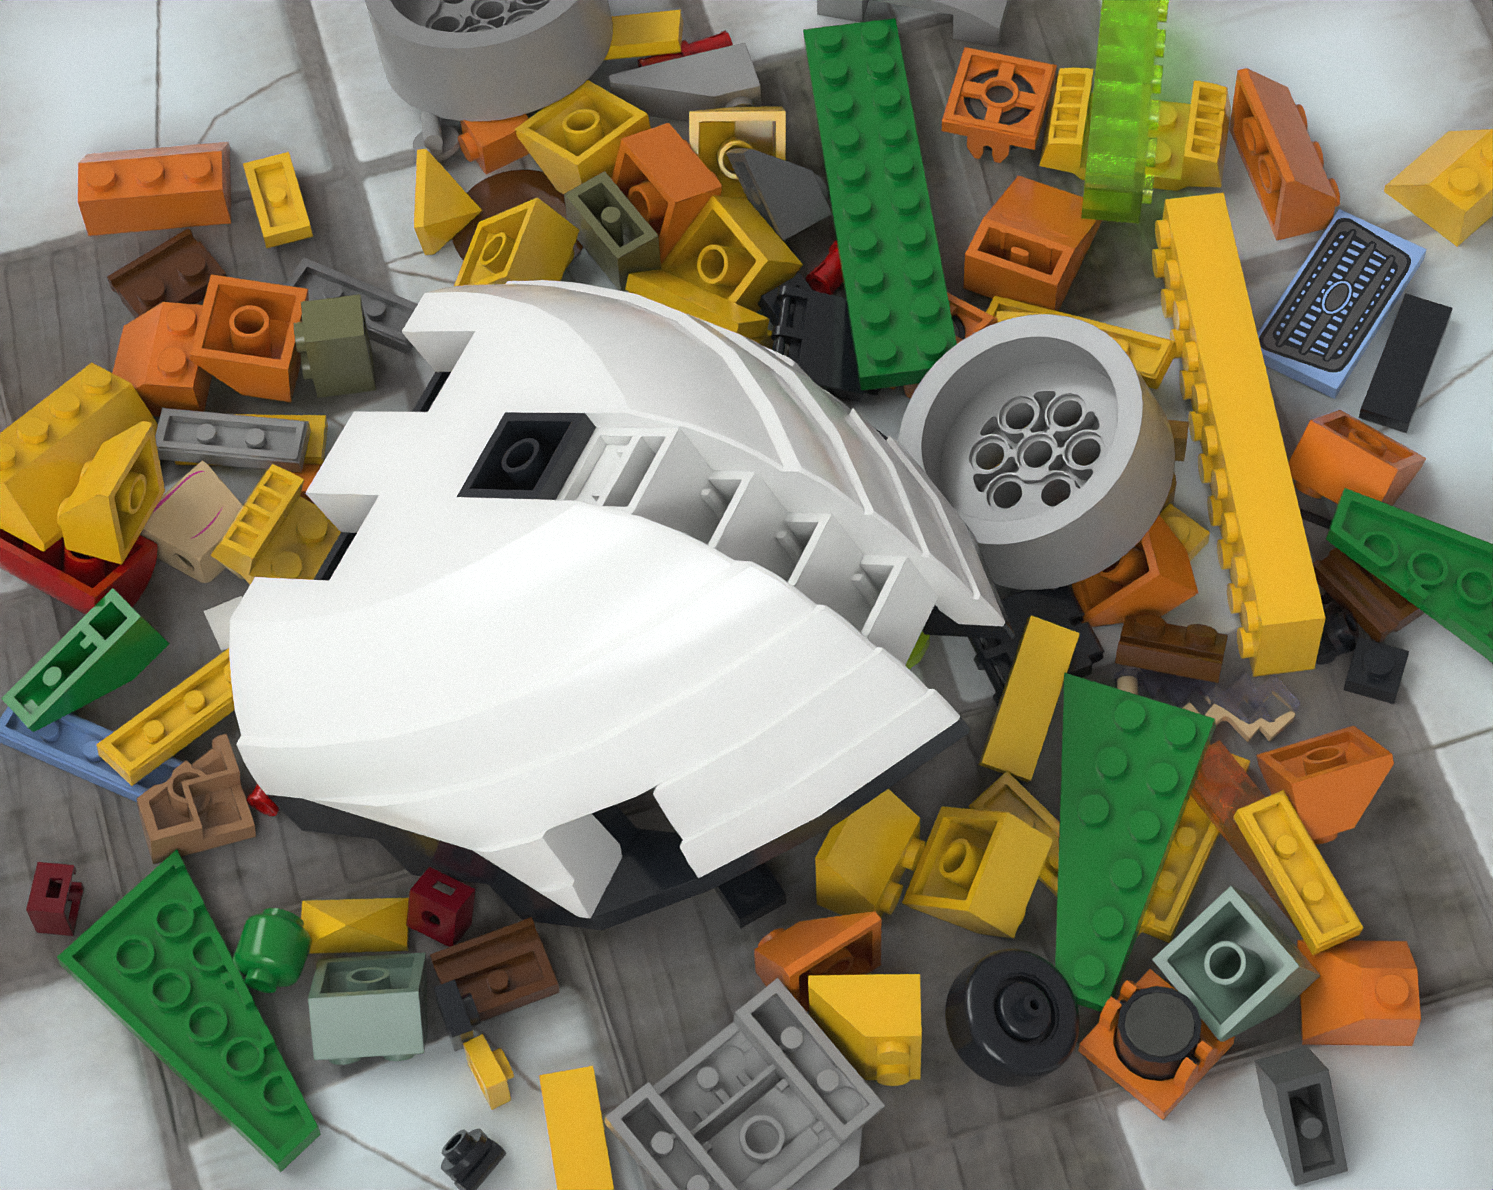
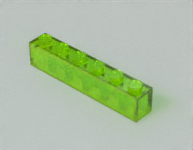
M1102 0L1081 214L1083 219L1140 223L1142 204L1151 205L1154 175H1145V166L1155 167L1157 138L1148 137V130H1158L1160 101H1151L1152 93L1161 94L1163 65H1155L1154 60L1155 58H1164L1166 30L1157 29L1158 22L1167 23L1169 0Z

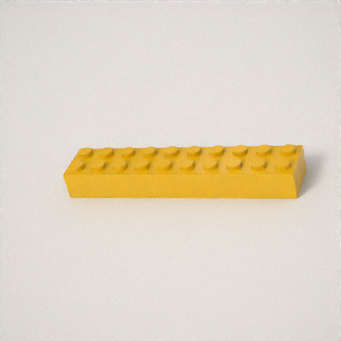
M1224 192L1165 199L1163 220H1156L1155 222L1158 249L1152 250V266L1155 278H1163L1165 289H1161L1162 312L1164 318H1172L1174 329L1170 330V340L1175 341L1177 349L1174 359L1181 358L1184 369L1179 371L1181 396L1183 400H1191L1193 411H1190L1188 414L1190 436L1192 441H1200L1202 453L1198 454L1200 480L1202 484H1210L1212 496L1207 498L1209 521L1211 526H1219L1222 539L1217 540L1219 565L1221 570L1229 569L1232 583L1227 584L1229 610L1231 614L1239 613L1242 627L1237 628L1239 654L1242 659L1249 658L1253 677L1312 670L1315 668L1326 617Z

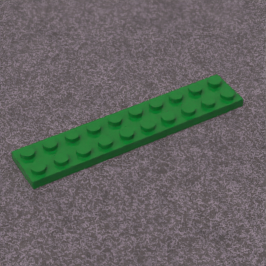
M896 18L803 29L804 46L861 391L919 384L932 366L957 343Z

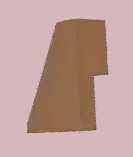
M227 733L215 737L212 740L213 748L194 763L190 764L187 760L173 770L171 777L166 782L153 785L137 798L138 811L153 864L163 862L176 849L180 857L256 837L255 824L241 786L240 771Z

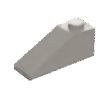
M746 43L608 75L610 93L646 112L651 117L689 122V111L728 107H761V86Z

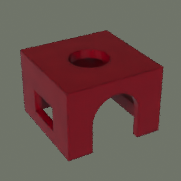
M37 862L26 908L37 933L74 935L84 892L82 882H72L73 874L77 872L74 865ZM67 901H70L72 904L69 917L67 918L65 908Z
M429 867L409 891L406 926L448 947L456 945L472 925L476 889ZM439 881L456 890L450 896L433 887ZM434 915L439 918V925L430 921Z

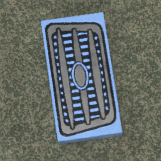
M1339 209L1257 333L1265 366L1335 399L1422 264L1427 249Z

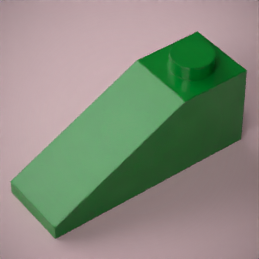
M112 588L1 699L32 732H35L131 682L170 643L130 603Z

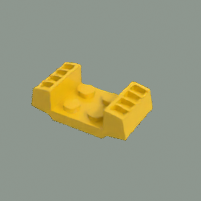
M1074 67L1059 69L1050 96L1039 166L1070 172L1081 180L1172 191H1178L1187 186L1221 188L1231 115L1227 87L1194 80L1191 104L1092 93L1094 69Z
M272 464L245 501L211 553V556L240 574L250 585L255 577L313 580L341 532L315 504L300 496L304 479Z

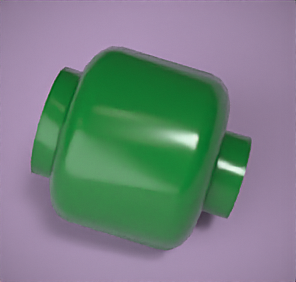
M267 908L264 909L262 914L252 915L247 919L233 955L235 967L246 977V985L260 992L274 993L277 987H288L297 983L312 944V939L308 931L303 927L304 922L299 916L283 909Z

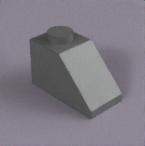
M734 148L726 152L748 201L783 241L832 214L827 200H829L828 189L823 180L818 175H814L812 170L754 149Z
M1307 1046L1255 1060L1264 1112L1294 1186L1348 1171L1329 1069Z

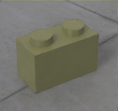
M605 171L564 194L567 220L580 230L577 240L619 291H625L629 273L661 269L657 233Z
M361 295L301 302L302 322L294 323L297 352H300L304 380L313 379L317 398L376 391L373 353Z

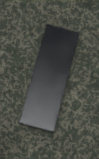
M1405 293L1361 406L1360 419L1407 433L1451 318L1452 307Z

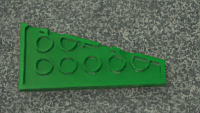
M1344 488L1325 539L1493 663V544Z
M1064 673L1055 967L1070 985L1078 1005L1101 1012L1107 1000L1111 996L1115 997L1146 910L1148 909L1215 731L1216 723L1215 718Z
M176 849L60 953L57 959L61 967L281 1173L321 1133Z

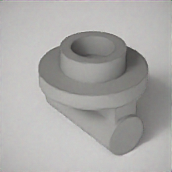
M421 111L422 132L413 141V149L416 156L417 149H427L438 162L449 159L460 146L458 131L451 126L441 125L440 117L426 111Z

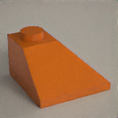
M1160 514L1143 538L1126 555L1103 571L1072 584L1074 595L1085 614L1083 616L1084 621L1081 623L1089 622L1091 627L1124 623L1126 616L1136 617L1141 614H1150L1161 617L1199 593L1187 550Z
M1350 726L1256 755L1259 768L1271 795L1284 790L1315 844L1333 841L1338 837V833L1355 828L1394 765L1392 753L1356 726Z
M876 911L799 921L786 930L784 928L775 929L763 937L758 947L754 949L755 972L766 987L778 978L807 1012L809 1011L808 975H866L881 966L882 919Z
M1297 940V948L1321 975L1299 995L1302 1045L1413 1046L1421 1022L1418 970L1407 941L1347 940L1312 955L1305 941Z

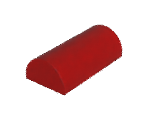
M0 528V569L84 615L112 588L134 606L147 587L156 564L158 544L141 535L137 538L123 564H118L67 550L63 537L43 552Z

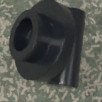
M1334 603L1323 607L1326 619L1316 659V664L1319 665L1331 663L1335 660V657L1353 651L1356 646L1355 638L1359 636V628L1352 613L1347 609L1342 610Z
M463 1129L453 1135L444 1145L441 1154L445 1158L442 1161L441 1170L454 1181L455 1186L459 1190H477L504 1158L506 1152L499 1144L488 1138L481 1129H474L469 1133Z

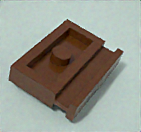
M187 228L110 274L107 278L110 288L114 292L116 291L121 297L123 304L137 318L162 302L197 304L205 299L211 274L225 277L227 275L201 242H197L191 230Z
M1338 548L1331 550L1323 560L1313 562L1317 583L1343 609H1347L1352 613L1356 622L1375 642L1382 643L1387 635L1393 631L1395 633L1424 614L1423 611Z
M1141 614L1136 617L1126 616L1117 646L1115 663L1219 683L1228 635L1217 633L1214 628L1203 624H1191L1187 627L1169 624L1161 617L1150 614Z
M532 917L430 954L440 985L455 980L461 996L471 993L481 1022L560 993L557 979L541 939L538 936Z

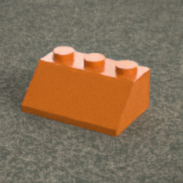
M1248 68L1237 70L1229 130L1276 241L1326 229L1333 219L1335 207L1340 205V193L1336 181L1333 178L1328 179L1323 169L1324 159L1319 143L1317 141L1312 142L1309 137L1307 117L1301 104L1295 105L1288 87Z
M229 142L87 154L78 163V205L88 236L231 224Z

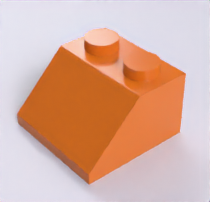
M670 123L621 138L611 179L657 233L662 264L711 196L721 195L723 186L715 173L705 166L693 152L690 144L682 139Z
M211 274L190 351V361L241 395L291 402L301 365L300 352H297L294 323L302 322L301 302L309 301L308 289Z
M162 302L123 326L112 373L132 383L152 416L160 417L162 408L205 411L212 375L190 361V351L203 305Z
M1338 410L1309 421L1288 463L1291 476L1296 480L1294 486L1308 496L1321 499L1324 496L1338 504L1339 498L1344 488L1393 506L1422 468L1426 458L1344 411Z

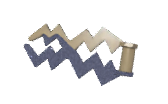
M1123 665L1114 674L1117 689L1138 695V687L1143 685L1153 698L1162 687L1177 707L1197 691L1211 706L1205 716L1215 718L1216 726L1222 721L1229 722L1247 742L1252 739L1258 730L1269 742L1293 722L1295 717L1293 711H1297L1300 706L1299 700L1275 674L1257 688L1248 674L1245 673L1227 690L1219 688L1215 682L1183 677L1179 680L1173 674ZM1273 694L1292 711L1271 720L1266 707L1263 706L1248 719L1238 706L1245 700L1254 710H1257ZM1190 702L1182 708L1199 713Z

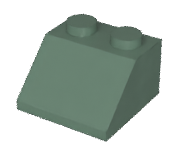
M1230 886L1152 959L1178 992L1186 995L1196 1006L1202 1021L1221 1042L1282 1012L1321 976L1254 896L1233 886Z
M426 952L318 959L308 996L314 1060H329L332 1064L346 1065L359 1061L361 1057L383 1056L384 1059L389 1061H403L414 1057L416 1054L424 1053L428 1034Z

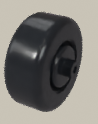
M1008 948L994 951L965 968L956 977L946 999V1028L955 1051L966 1066L978 1076L991 1083L1008 1087L1024 1086L1033 1083L1061 1067L1068 1060L1076 1046L1080 1019L1073 991L1056 967L1033 952Z

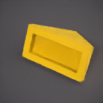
M417 149L414 229L424 254L434 255L482 210L427 149Z
M409 898L302 901L301 919L304 922L303 927L308 931L312 939L308 954L408 951L409 927L406 926Z

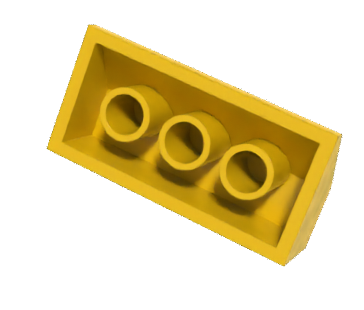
M91 362L0 433L1 529L43 552L63 537L62 529L57 523V514L61 502L65 497L72 495L79 483L84 464L89 460H93L102 443L142 421L153 423L156 435L158 424L132 383Z

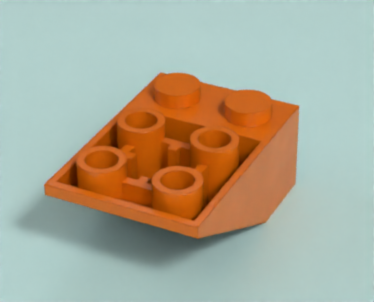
M1018 175L983 217L965 253L963 288L992 299L994 296L1059 311L1108 210V205Z

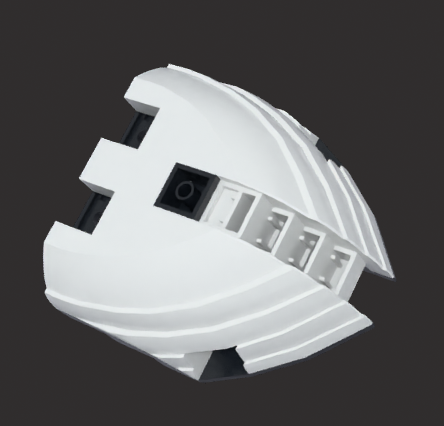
M548 280L507 281L506 284L452 286L424 293L402 330L405 337L435 371L412 412L354 411L306 491V495L341 532L313 580L255 577L230 618L229 657L235 713L241 737L236 745L246 767L260 788L302 831L376 839L411 875L422 876L431 867L458 881L488 884L522 920L532 917L533 922L601 931L707 892L829 830L966 736L970 728L955 709L935 689H928L905 666L922 631L925 635L1011 640L1015 637L974 534L928 475L900 443L890 435L886 437L854 408L851 410L839 399L814 383L795 361L738 333L685 314L638 294L576 282ZM656 786L653 795L677 832L636 828L616 804L637 797Z

